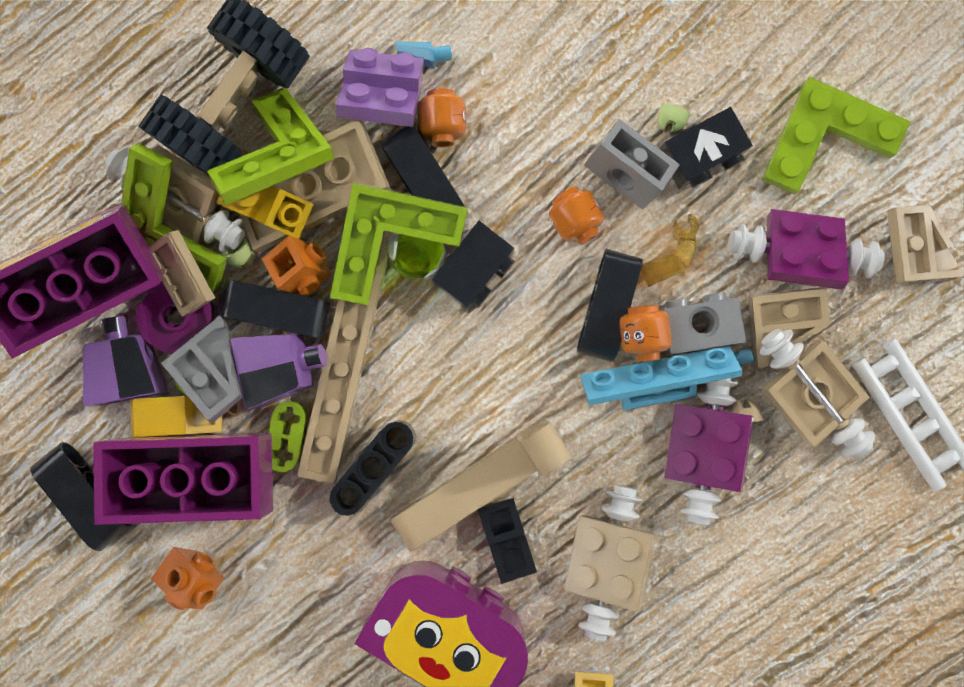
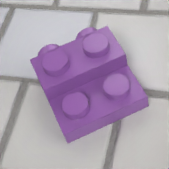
M372 48L349 50L343 68V85L336 103V118L413 127L423 85L424 58H416L408 52L396 55L378 53Z

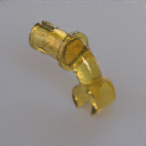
M689 214L687 218L691 226V230L688 233L680 230L676 220L674 222L672 233L675 240L678 241L676 250L674 248L670 249V254L642 264L641 273L648 287L677 274L680 277L685 275V270L690 265L697 247L696 236L699 231V221L693 215Z

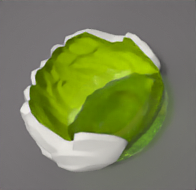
M393 233L387 239V253L395 270L405 278L411 280L429 279L434 277L444 265L446 257L444 243Z

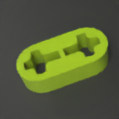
M284 401L274 408L271 416L269 433H272V469L277 472H287L294 469L301 461L308 425V412L299 402ZM290 407L294 408V414L299 416L300 420L297 423H292L290 434H287V421L281 419V414L288 412ZM289 439L287 451L293 453V459L287 460L282 465L281 458L275 456V451L282 449L284 440Z

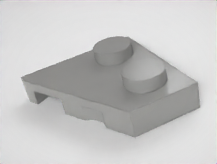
M221 316L217 317L161 363L205 418L212 423L243 398L228 325Z

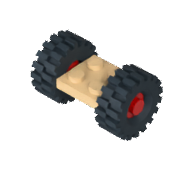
M226 0L207 27L208 32L214 36V39L224 45L226 50L233 53L237 60L198 114L199 118L173 100L171 101L168 97L160 94L138 125L148 135L207 175L208 170L243 155V151L222 136L218 130L220 127L227 130L238 114V111H236L237 106L235 105L240 98L243 97L247 100L259 84L257 80L259 74L257 72L267 80L270 79L274 84L288 89L310 58L306 48L302 47V44L293 38L289 31L280 27L273 18L267 17L263 11L257 7H252L245 0Z

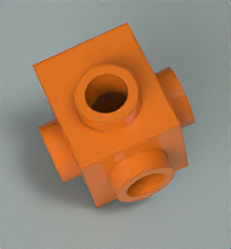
M292 236L286 237L262 258L277 289L303 296L312 294L320 288L323 281L332 275L325 263L326 255L317 244L313 242L308 243Z
M173 547L151 579L166 594L165 600L176 609L184 610L185 608L203 609L215 597L216 590L225 577L215 568L216 562L207 554L196 550Z

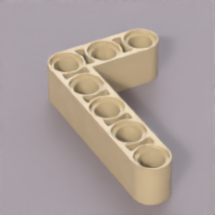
M543 419L413 502L389 520L409 552L414 551L536 471L541 476H545L569 461L572 455L552 423Z

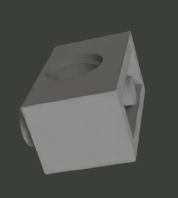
M620 119L608 131L584 164L586 168L642 210L663 191L680 165Z
M725 292L702 296L703 303L689 305L688 298L666 302L667 309L662 311L669 315L672 345L669 349L663 351V355L745 343L746 337L739 297L726 299ZM696 313L703 315L707 320V329L704 333H698L692 326V318Z

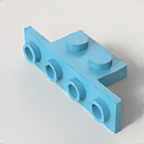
M730 346L623 367L581 374L580 376L589 405L620 400L623 410L696 397L697 384L742 376V368Z

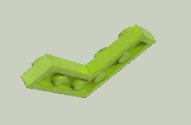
M808 77L801 87L761 180L794 195L798 193L826 130L888 158H892L897 155L911 121Z
M282 87L251 100L254 112L276 142L207 171L213 186L225 205L242 200L249 195L279 184L284 180L334 159L329 143L287 89Z
M137 143L129 148L121 204L125 206L146 243L150 246L167 233L174 231L162 224L173 160L141 143ZM182 235L212 293H214L221 286L227 258Z
M353 182L330 298L368 305L383 231L459 247L468 209L458 205Z

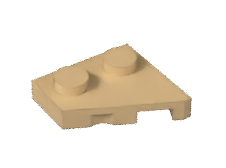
M930 205L894 207L887 210L896 283L964 277V265L958 266L949 248L953 244L947 233L940 228L939 220Z
M818 287L748 296L753 363L756 368L766 367L770 364L769 361L773 359L771 354L766 356L760 354V349L763 346L761 342L770 332L776 329H781L782 331L790 329L793 331L790 342L794 344L802 343L806 337L816 335L830 326L827 288Z

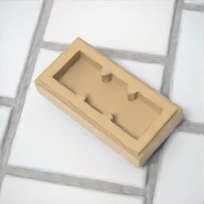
M179 230L167 233L149 246L155 261L163 273L162 282L181 317L193 313L215 299Z

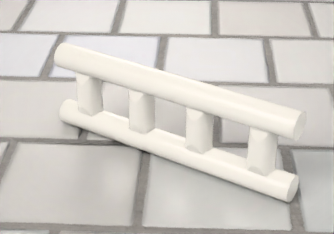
M892 338L882 344L888 354L886 357L872 366L863 357L853 362L851 366L931 490L939 491L947 485L940 475L942 472L956 463L964 471V442L898 340ZM897 368L908 387L890 397L879 378ZM917 399L929 418L911 429L899 410ZM938 431L949 450L931 461L920 442Z

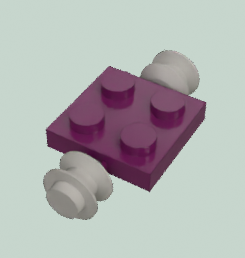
M771 209L767 216V237L762 226H757L753 232H747L745 224L741 223L737 230L731 231L728 242V251L733 252L736 261H739L743 254H748L751 262L756 263L764 253H767L768 280L843 290L849 283V276L856 275L859 269L863 270L866 278H871L875 272H879L884 264V251L880 249L877 241L870 242L866 248L863 247L860 239H855L847 247L845 219Z
M731 378L706 383V392L698 394V397L704 403L712 404V406L707 405V409L675 404L664 478L693 483L696 488H699H691L683 492V495L690 502L689 507L681 509L680 512L688 514L687 521L710 525L711 519H719V516L712 512V507L714 503L721 502V498L715 492L707 491L711 490V487L743 492L754 416L723 411V407H719V405L729 406L736 402L729 395L730 387L737 386L738 383L732 382Z

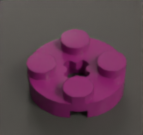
M162 281L157 286L146 291L148 294L144 297L142 304L138 305L136 311V323L142 338L156 349L169 354L177 351L216 318L213 302L210 301L193 313L186 315L182 319L180 326L177 327L175 323L168 322L167 316L173 314L172 308L176 306Z

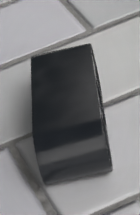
M405 126L379 142L411 195L465 207L414 126Z
M605 249L579 337L578 353L614 362L621 344L620 318L628 314V308L631 307L642 268V258Z
M224 279L216 316L322 339L331 303L312 297Z
M397 420L388 423L382 428L331 490L329 501L335 512L340 515L349 516L355 514L366 504L415 444L416 433L411 424L406 421ZM394 427L404 429L408 435V442L403 448H395L389 442L388 435ZM368 457L380 459L383 464L381 476L373 477L367 474L364 464ZM343 487H352L357 491L359 498L356 505L350 506L341 500L340 492Z
M61 442L30 467V472L35 481L91 549L95 551L103 550L132 526V524L94 525V471L72 445Z

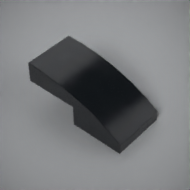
M514 498L478 509L501 584L537 573Z

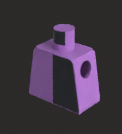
M125 316L102 319L105 340L85 344L83 348L84 407L102 406L130 399L169 393L153 345L148 344L142 338V335L128 336Z
M286 334L230 339L245 410L269 406L312 387L313 378L311 370L327 366V354L324 347L319 344L306 348L302 335Z

